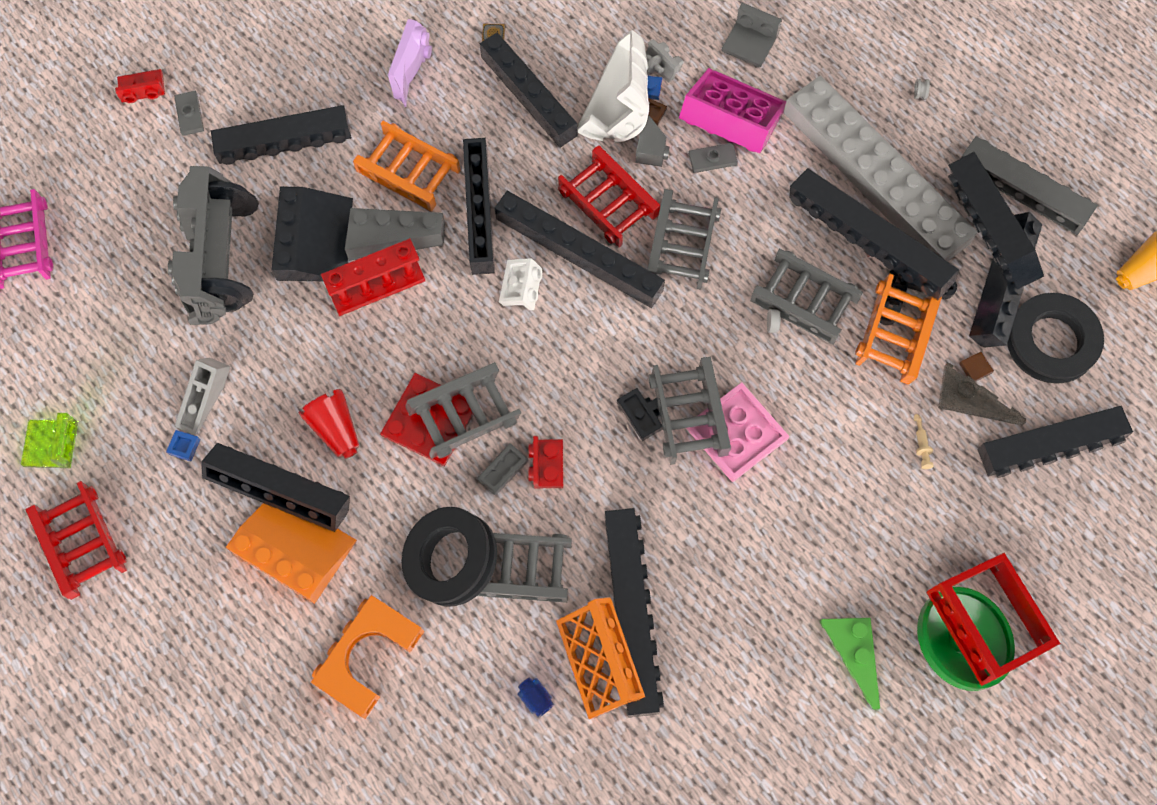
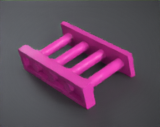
M35 189L30 190V202L0 207V219L3 216L32 211L33 221L0 227V289L4 288V280H7V277L36 271L46 280L51 279L50 271H53L54 266L48 255L44 210H47L48 206L46 199L41 197ZM34 231V242L4 248L1 246V239H4V236ZM36 251L37 262L8 268L3 267L2 260L7 256Z

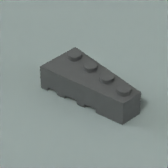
M351 208L345 245L349 261L357 260L409 238L415 250L442 246L445 234L443 213Z

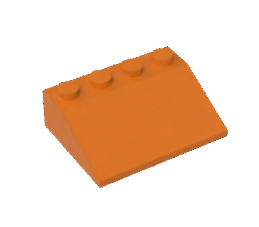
M263 503L239 527L226 548L232 554L315 604L357 540L339 529L333 532Z

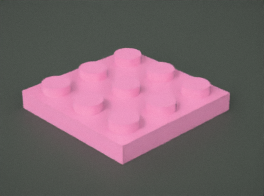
M742 382L720 398L731 445L729 455L718 457L717 449H704L732 483L789 438V435ZM708 408L698 416L706 415V412H708ZM701 425L686 428L695 440L711 438V435H714L712 426Z

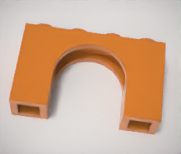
M373 595L361 602L357 609L358 615L353 621L350 620L345 625L342 631L344 635L339 642H334L327 652L328 658L323 665L319 664L312 673L313 679L310 682L364 719L367 718L380 696L356 681L352 676L349 668V657L353 647L360 640L377 635L388 638L411 653L425 632L420 626Z

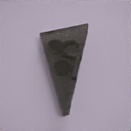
M951 363L945 364L938 408L1021 426L1026 423V418L1013 407L1010 409L998 401L999 397L985 387L976 384L975 380L971 377H964L953 369L954 365Z

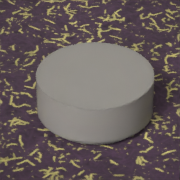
M777 309L768 310V333H777L779 331L781 317L780 311Z

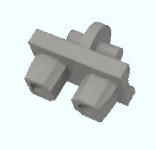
M654 39L650 40L646 51L647 71L649 73L657 71L669 83L674 79L676 73L681 70L684 61L679 56L672 58L669 55V46L665 42L658 44Z

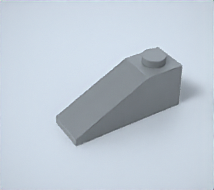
M210 357L195 361L175 423L176 428L197 436L224 388L231 366Z

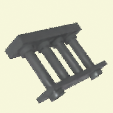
M664 189L647 270L656 275L667 273L698 279L697 289L701 290L702 283H707L710 269H705L714 221L719 222L722 208L717 207L719 198H714L711 209L678 203L675 199H672L673 190ZM676 211L709 217V227L706 229L673 223L672 220L668 219L669 213ZM671 231L706 238L705 248L700 249L668 243V240H664L665 233L670 234ZM666 252L702 258L701 268L697 270L665 264L664 261L660 260L661 253L666 254Z
M779 248L775 257V261L779 263V266L766 287L756 286L750 301L766 310H779L781 318L834 345L842 330L837 327V323L849 302L852 301L857 304L863 291L859 290L856 285L846 283L799 259L791 251H784ZM789 268L800 274L787 298H781L774 294V290ZM808 279L821 286L808 309L804 310L796 306L795 301ZM831 290L842 297L829 320L825 321L817 317L816 312L828 291Z
M711 356L701 358L699 367H696V370L660 375L658 365H653L652 374L648 375L649 385L651 389L655 388L666 442L663 443V453L665 458L669 457L670 465L676 463L677 453L707 448L717 449L718 457L728 456L731 445ZM695 379L702 381L703 389H701V392L667 398L664 396L662 386L664 384ZM697 402L707 403L708 412H706V415L671 421L669 419L667 407ZM701 425L712 426L714 435H711V438L674 443L672 430Z
M495 362L407 400L405 408L409 416L415 413L421 416L436 445L431 448L429 453L431 459L436 456L439 458L446 457L452 453V449L502 426L504 429H507L517 423V419L521 415L520 409L509 412L494 383L500 371ZM481 384L483 387L486 386L501 417L488 422L473 393L474 387ZM458 394L465 397L479 424V427L468 432L464 428L451 402L452 397ZM435 404L443 406L457 437L446 442L444 441L429 412L431 406Z
M493 533L496 543L504 544L501 578L498 580V583H488L478 596L567 603L568 588H563L561 576L564 548H572V538H567L565 534H553L552 537ZM514 544L529 545L526 582H523V585H515L513 581H510ZM539 546L554 547L551 583L548 584V587L538 586V583H536Z

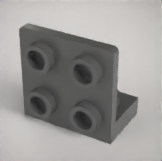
M742 2L738 9L736 23L722 47V52L754 66L761 67L779 35L782 19Z

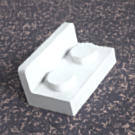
M532 258L507 260L499 303L503 306L524 305L527 309L534 310L535 303L538 300L542 268Z

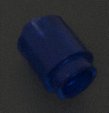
M529 677L518 686L520 689L517 693L518 697L532 714H536L538 718L555 705L551 700L553 697L538 678L532 680Z

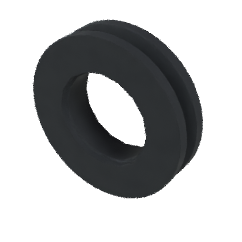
M1043 293L1030 298L1017 310L1007 346L1014 362L1029 376L1047 383H1067L1083 376L1098 361L1104 347V332L1098 317L1084 302L1067 294ZM1053 318L1068 324L1074 331L1077 339V349L1074 355L1069 358L1059 359L1043 353L1033 340L1032 327L1034 323L1040 319Z
M458 507L438 508L423 516L413 526L406 538L401 559L404 579L409 588L422 599L446 607L465 604L478 596L489 583L496 567L497 544L491 528L478 516ZM459 532L465 537L468 545V556L464 567L456 576L449 580L438 581L431 569V556L434 548L443 537Z

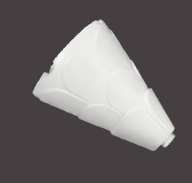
M633 30L618 41L578 124L577 132L587 138L603 141L605 137L613 139L614 143L622 142L638 135L646 125L649 114L647 90L648 63L644 40Z

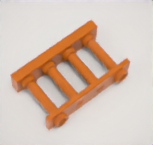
M383 120L380 124L385 136L370 157L364 158L360 155L355 157L353 163L356 172L432 212L436 206L434 191L449 170L459 174L461 171L459 160L453 154H446L404 132L398 125L394 123L389 124ZM393 140L403 144L404 146L388 167L383 168L377 165V161ZM411 150L422 154V157L407 178H401L395 174ZM430 160L441 164V167L426 188H420L414 184Z
M889 274L884 280H880L876 286L875 293L878 295L863 341H860L856 348L855 355L858 357L855 364L860 366L869 357L899 369V372L902 373L900 382L910 384L918 377L941 298L936 300L932 296L921 299L891 287L894 275ZM887 296L918 307L919 311H921L920 318L914 319L884 307ZM881 316L911 327L912 331L915 332L913 339L908 340L878 328ZM874 337L905 348L906 352H909L907 360L902 361L872 349Z

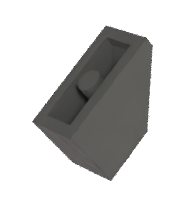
M649 115L645 127L639 134L635 163L662 167L663 159L668 160L670 146H666L667 137Z

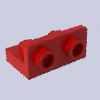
M161 69L117 77L118 87L115 88V93L121 102L134 103L139 99H156L161 95H165L164 78Z
M533 436V443H529L528 447L529 458H533V467L528 468L529 481H533L534 489L563 488V439L539 440L538 436Z

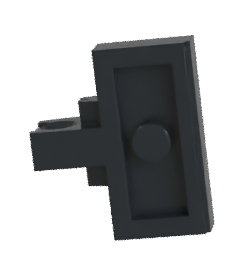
M635 388L617 399L618 406L642 442L663 430L662 424L658 419L660 413L657 398L653 400L650 397L644 398L638 388Z

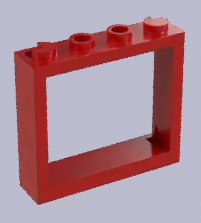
M1005 552L939 583L926 592L981 686L1061 644ZM989 569L1037 645L1033 650L1001 667L952 588Z

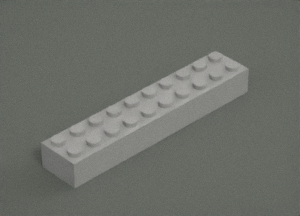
M821 75L787 99L784 114L895 227L947 262L972 243L978 232Z

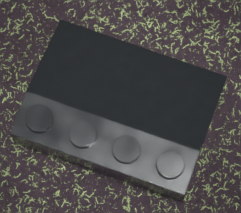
M280 186L271 268L277 281L324 282L321 274L348 263L345 245L350 209L353 208V198L307 187Z

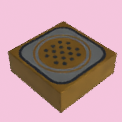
M483 24L482 41L496 32L504 39L505 24Z

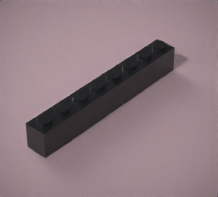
M809 168L790 185L789 198L794 205L804 208L813 218L823 221L832 231L842 234L848 242L858 245L867 255L877 258L886 268L896 271L905 281L919 287L927 296H932L939 300L956 281L958 268Z
M507 190L494 207L496 220L649 308H653L663 293L665 279Z
M635 508L605 511L604 517L615 611L645 694L644 698L626 704L628 718L659 715L660 708H664L662 692H657L656 682L661 681L659 665L654 666L653 656L657 655L656 640H651L650 630H654L653 615L647 612V604H651L650 590L644 587V579H648L646 564L641 563V555L645 554L643 539H638L637 531L642 530L640 515H635Z

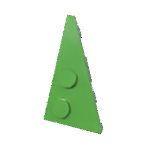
M871 618L821 619L820 624L822 628L827 632L851 676L859 685L866 701L873 710H879L880 701Z

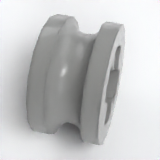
M921 79L916 80L914 99L922 97L923 100H926L928 98L929 79H925L923 82Z

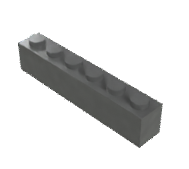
M975 136L962 155L964 157L975 152L999 191L1076 235L1084 228L1098 206L1089 198L1082 197L1069 187L1061 185L1048 175L1038 172L1027 163L1017 160L1006 151H1001L988 141Z

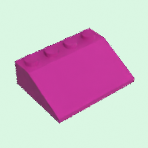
M708 68L686 94L679 118L690 125H696L705 129L710 134H716L725 138L728 142L739 144L751 152L760 154L784 112L786 101Z

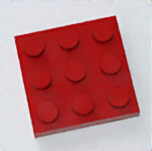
M414 373L380 435L445 467L452 453L443 458L436 456L431 459L429 453L431 448L436 445L421 416L417 415V413L409 416L405 408L407 400L441 385ZM458 394L452 397L451 402L466 429L474 414L465 397ZM439 404L431 406L429 412L444 441L446 442L457 437L443 406Z

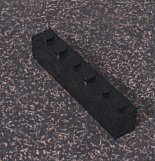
M498 32L479 43L481 58L559 148L578 136L577 122Z
M344 105L210 130L214 155L219 164L223 163L226 165L233 164L237 160H255L258 156L263 155L276 156L280 152L289 150L297 152L302 148L310 146L318 148L322 147L325 143H343L346 139L352 138L348 115Z
M486 137L463 139L472 275L495 273Z
M1030 212L1015 214V218L1036 249L1042 223ZM992 259L969 334L971 339L984 348L1007 346L1024 287L1017 290L1013 282L1007 283L1002 274L1001 266H997L994 259Z
M1121 405L985 442L977 450L987 476L996 475L997 478H1001L1011 474V470L1019 468L1020 472L1030 470L1035 467L1034 464L1042 462L1043 465H1049L1058 461L1057 458L1061 456L1070 459L1080 455V451L1088 449L1089 453L1101 450L1105 444L1111 443L1112 447L1118 446L1126 442V438L1133 433V430Z
M216 443L201 461L203 479L333 532L338 529L349 511V495L324 486L319 482L309 480L297 473H292L274 464L257 459L252 455L237 451L232 447Z

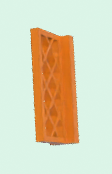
M611 597L594 599L588 602V605L556 620L588 719L598 717L645 697ZM589 611L594 620L593 626L585 623ZM569 621L577 624L574 636L568 631L566 623ZM583 628L590 632L587 643L580 640ZM596 635L600 638L602 644L601 651L593 647ZM577 645L585 649L582 660L577 658L575 652ZM591 653L599 657L596 668L588 664ZM604 661H607L609 664L610 676L601 672ZM585 670L593 673L590 685L585 682ZM599 677L607 681L604 693L596 689ZM613 686L618 690L621 699L619 701L610 697ZM594 694L602 699L600 707L596 711L592 702Z

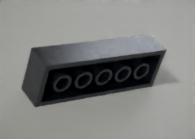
M972 152L949 164L951 174L948 175V178L954 187L955 195L959 201L963 202V208L968 217L971 216L973 219L972 223L977 232L982 234V240L987 249L992 251L997 266H1001L1002 274L1007 283L1013 282L1018 290L1044 277L1035 248L976 153Z

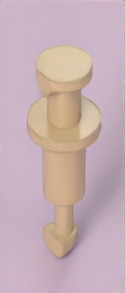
M915 414L914 421H917L918 430L916 435L919 446L916 454L918 456L922 455L921 468L931 469L934 465L933 462H930L929 455L933 453V448L928 445L926 430L922 428L921 416Z

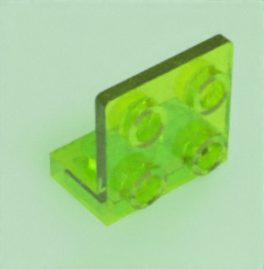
M57 413L56 420H29L21 465L32 468H71L78 422L68 413Z

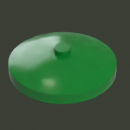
M952 587L998 665L1001 667L1014 660L1015 642L1013 633L999 607L978 591L965 587ZM930 598L927 600L918 617L917 635L921 651L932 670L948 684L966 691H981L1000 683L1008 673L983 686L980 685Z

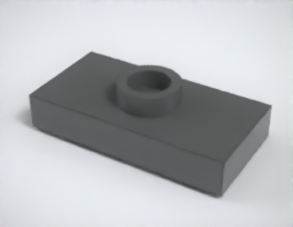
M191 91L174 95L182 136L203 132L204 126L197 92Z
M733 143L689 150L688 153L693 173L737 166L738 164Z
M510 443L477 477V481L496 496L528 462V458Z

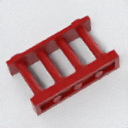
M600 145L592 150V164L571 181H568L562 174L558 177V191L564 198L569 197L604 232L605 239L610 244L615 243L619 248L623 245L622 233L643 216H649L652 220L659 216L661 205ZM603 171L607 175V179L585 197L576 189L595 172ZM618 186L622 190V194L599 212L591 204L609 188ZM633 200L638 205V209L614 227L606 218L627 201L631 202Z
M410 238L321 274L339 316L426 281L417 262L420 260Z
M82 481L76 483L81 494L48 511L46 509L42 510L35 504L25 509L61 594L70 600L80 596L78 587L81 586L80 583L113 566L121 573L127 571L124 565L127 562L126 556L121 549L117 550L95 501L99 499L98 494L93 486H87ZM83 503L86 504L90 515L57 532L55 530L52 531L50 523L53 522L52 519ZM95 524L100 536L67 553L61 552L59 544L62 543V540ZM103 545L105 546L109 558L76 575L74 573L71 574L68 566L71 565L72 561Z

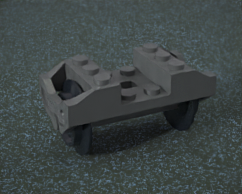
M190 166L189 173L178 186V196L174 195L173 208L177 210V221H180V230L185 233L186 240H190V252L173 251V259L168 261V274L172 275V285H175V293L180 296L181 302L189 315L188 321L190 325L213 324L219 321L220 317L226 315V312L237 311L243 305L251 302L254 296L250 287L241 282L228 279L232 217L252 215L257 211L259 202L246 188L231 182L222 173L208 166Z

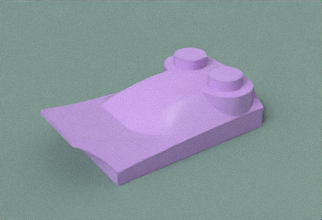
M411 19L407 20L388 73L393 96L395 99H399L404 104V107L407 105L410 82L418 72L421 63L425 62L426 59H430L432 53V46L429 45V33L426 27Z

